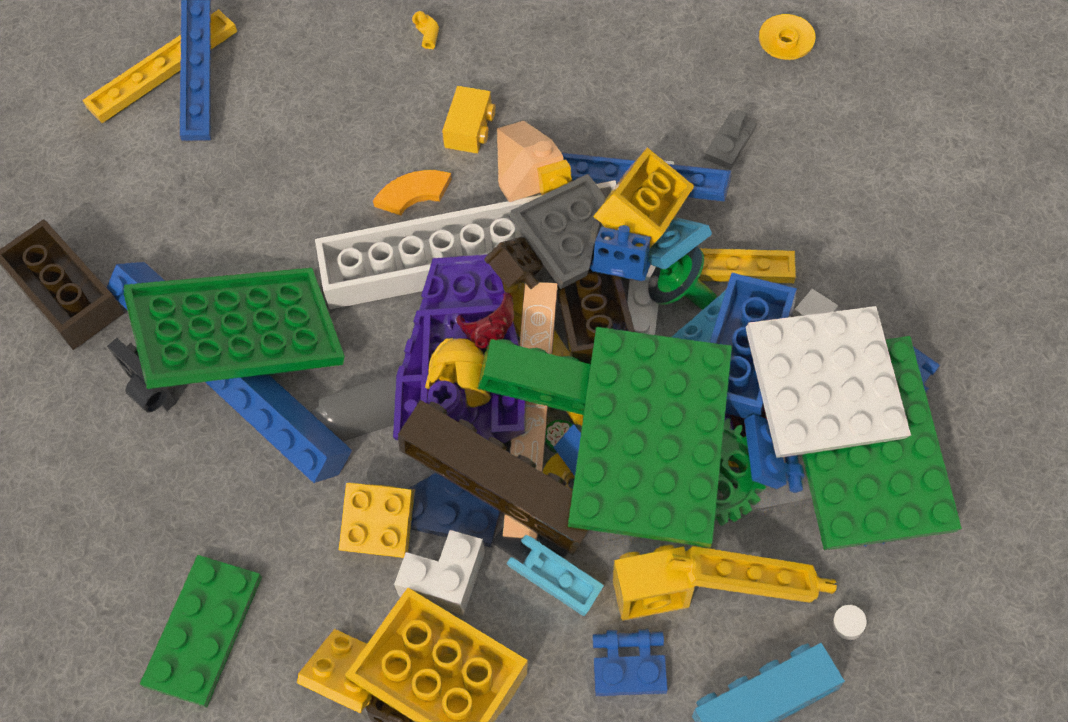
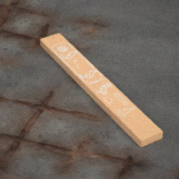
M539 282L533 289H530L525 283L520 336L521 347L529 349L540 348L548 354H552L557 283ZM526 401L525 433L511 439L510 453L516 457L523 455L531 459L537 465L536 469L543 472L548 406ZM507 515L504 516L503 537L523 538L525 535H528L533 539H537V533Z

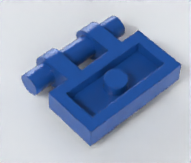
M755 414L744 419L752 481L775 489L786 485V481H788L790 492L797 493L802 491V479L805 477L803 465L799 464L798 455L785 457V463L783 457L776 458L768 420Z
M649 628L638 629V632L617 633V630H606V634H592L593 648H607V657L594 658L595 696L667 694L665 655H650V646H664L663 631L649 632ZM618 647H639V656L619 657Z

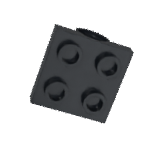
M116 338L107 345L123 371L131 378L125 389L126 394L144 411L150 413L160 407L168 411L176 404V401L170 394L174 391L172 386L146 388L138 351L132 343L126 346Z

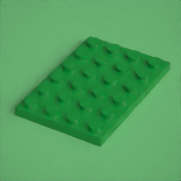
M312 268L124 285V298L147 389L339 366L344 363L345 356Z
M596 327L568 527L711 547L732 346Z
M910 336L885 339L911 435L906 439L802 454L824 551L954 533L962 529Z

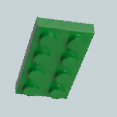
M197 555L140 681V685L144 688L207 708L262 576L250 570Z

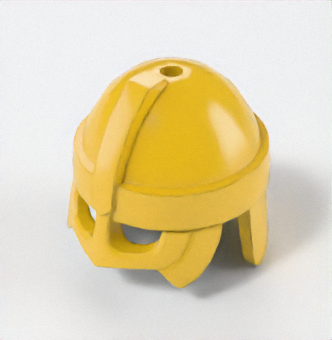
M445 339L436 348L430 359L425 388L430 389L437 379H440L439 381H449L453 384L458 383L461 388H465L466 400L470 407H478L488 403L490 392L477 389L484 359L483 352L475 346V343L468 339Z

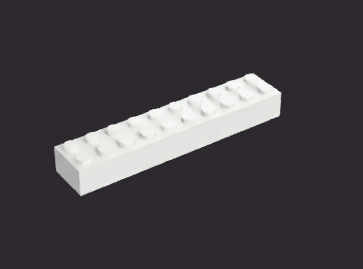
M615 180L596 184L604 194L605 200L615 188ZM542 195L315 239L322 286L329 309L423 291L433 258L489 254L499 243L523 237L510 219V212ZM599 222L597 235L599 233L600 228L604 227L601 222ZM611 237L604 238L605 240H612ZM603 249L605 254L609 253L607 249Z

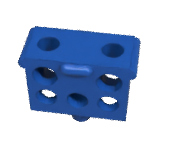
M626 225L619 226L618 230L601 227L595 240L594 258L590 269L596 272L644 281L651 265L648 261L651 237L629 233L630 228ZM611 237L612 240H605L604 238ZM641 243L643 246L637 247L635 244ZM603 249H607L609 253L605 254ZM638 255L640 259L635 260L633 256Z

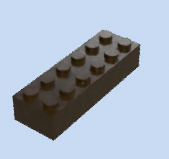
M420 400L398 433L399 451L573 555L588 530L568 527L573 491L565 486L567 483L556 474L548 473L546 475L537 470V465L531 459L523 455L516 457L505 451L507 447L493 437H489L487 440L476 433L477 429L463 419L457 422L447 416V410L432 401L427 404Z

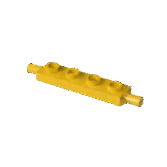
M696 546L688 549L686 556L669 554L666 559V563H669L666 565L667 569L685 571L689 579V585L808 603L818 598L819 591L833 594L837 589V585H833L836 583L835 579L818 577L813 565Z

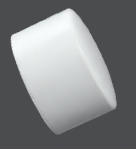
M854 605L842 606L836 611L833 618V628L836 634L846 640L859 638L864 632L867 623L864 612Z

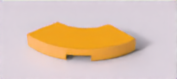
M423 170L400 176L387 184L373 200L374 207L401 216L408 207L417 202L427 200L440 202L452 180L451 173Z

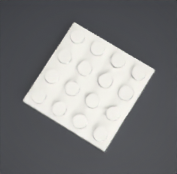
M876 306L750 322L745 327L776 458L906 439L911 435Z

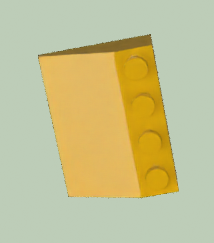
M407 587L347 671L345 677L415 722H495L526 677L528 660Z

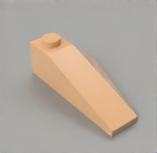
M525 121L497 128L498 182L505 197L509 202L539 194L540 187L537 168L562 161V153L552 139Z

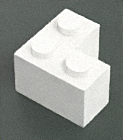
M450 530L439 562L406 552L394 583L398 595L401 597L408 587L444 610L464 615L485 554L483 539Z

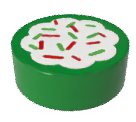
M554 420L546 426L545 446L551 452L557 454L554 446L571 428L572 424L566 420Z

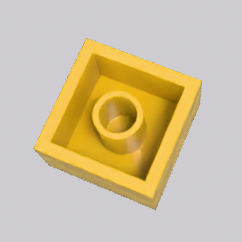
M664 545L656 548L653 553L640 555L639 552H629L614 560L613 585L622 621L690 607L695 586L689 585V579L685 571L670 570L666 567L669 564L666 563L669 554L686 556L684 546L675 548L673 545Z

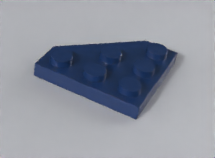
M437 473L408 488L415 490L410 530L446 538L449 531L452 530L483 539L484 546L492 547L501 514L500 511Z

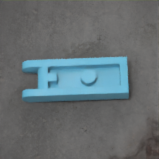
M525 535L521 542L532 550L522 564L510 557L506 564L582 616H585L604 585L532 537Z

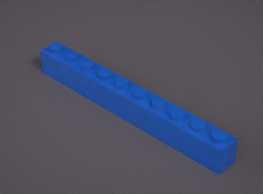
M145 262L116 264L106 288L127 309L124 298V285L165 280ZM269 374L205 382L313 483L340 474L352 449Z

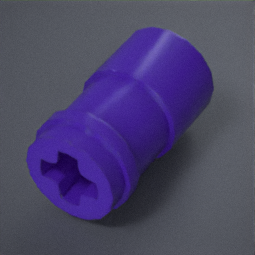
M438 381L430 387L428 403L432 401L447 410V416L457 422L460 419L469 421L470 408L455 384L449 381Z

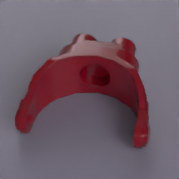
M509 292L504 293L501 305L493 313L481 320L466 323L462 315L456 317V321L463 333L475 343L477 348L483 349L487 347L491 339L500 340L505 337L514 319L513 298Z

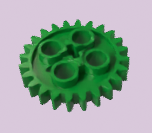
M728 418L724 421L718 489L722 492L723 500H716L715 518H717L720 526H724L728 522V518L736 522L741 518V513L747 515L751 512V505H756L761 500L756 493H761L766 489L765 485L752 481L747 437L743 438L740 435L742 425L732 430L730 429V419ZM728 461L735 462L740 468V473L732 471ZM732 483H734L737 486L736 489H734Z

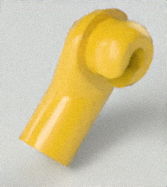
M418 11L413 15L412 22L423 34L422 47L434 49L439 26L429 15L423 11Z

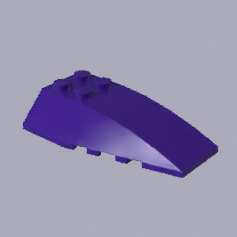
M488 254L432 259L421 294L423 299L420 309L416 311L413 320L415 325L412 335L407 340L403 364L399 366L396 375L393 438L395 440H398V433L419 401L422 400L429 404V389L425 388L429 373L430 359L436 348L448 338L470 340L458 325L456 317L462 315L466 323L475 322L487 317L501 305L503 294L505 293L503 282L492 267L484 261ZM512 323L503 339L519 346L514 324ZM487 347L481 349L483 354H485ZM454 383L466 400L465 388H461L458 383ZM490 392L488 403L478 407L469 406L471 413L468 422L477 429V434L487 440L489 437H493L505 443L525 433L526 401Z

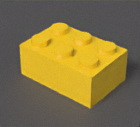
M647 147L626 171L593 217L601 222L605 228L618 230L619 226L626 225L630 228L629 233L651 237V248L663 235L694 188V185ZM641 243L635 244L637 247L643 246Z

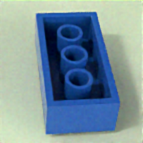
M731 273L709 342L732 346L726 414L745 419L753 414L762 416L764 403L745 327L750 322L791 317L797 288Z

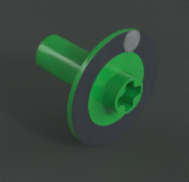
M696 246L667 269L659 267L654 269L648 282V293L655 303L666 305L685 296L703 310L717 298L716 293L698 279L704 266V255L701 249Z

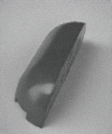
M397 374L323 397L318 400L319 406L310 412L342 441L393 426Z

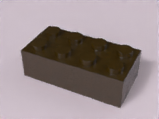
M45 219L0 249L1 267L72 350L79 347L124 314L112 293Z
M589 267L587 276L562 289L558 286L557 297L571 357L577 358L580 362L591 364L596 327L635 332L621 277L596 272Z

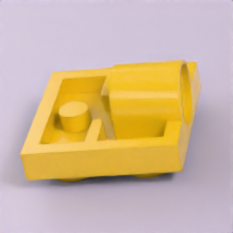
M346 483L339 550L404 558L409 548L415 490L385 485Z
M334 629L298 673L297 683L361 714L363 709L372 703L375 696L347 679L345 674L367 643Z

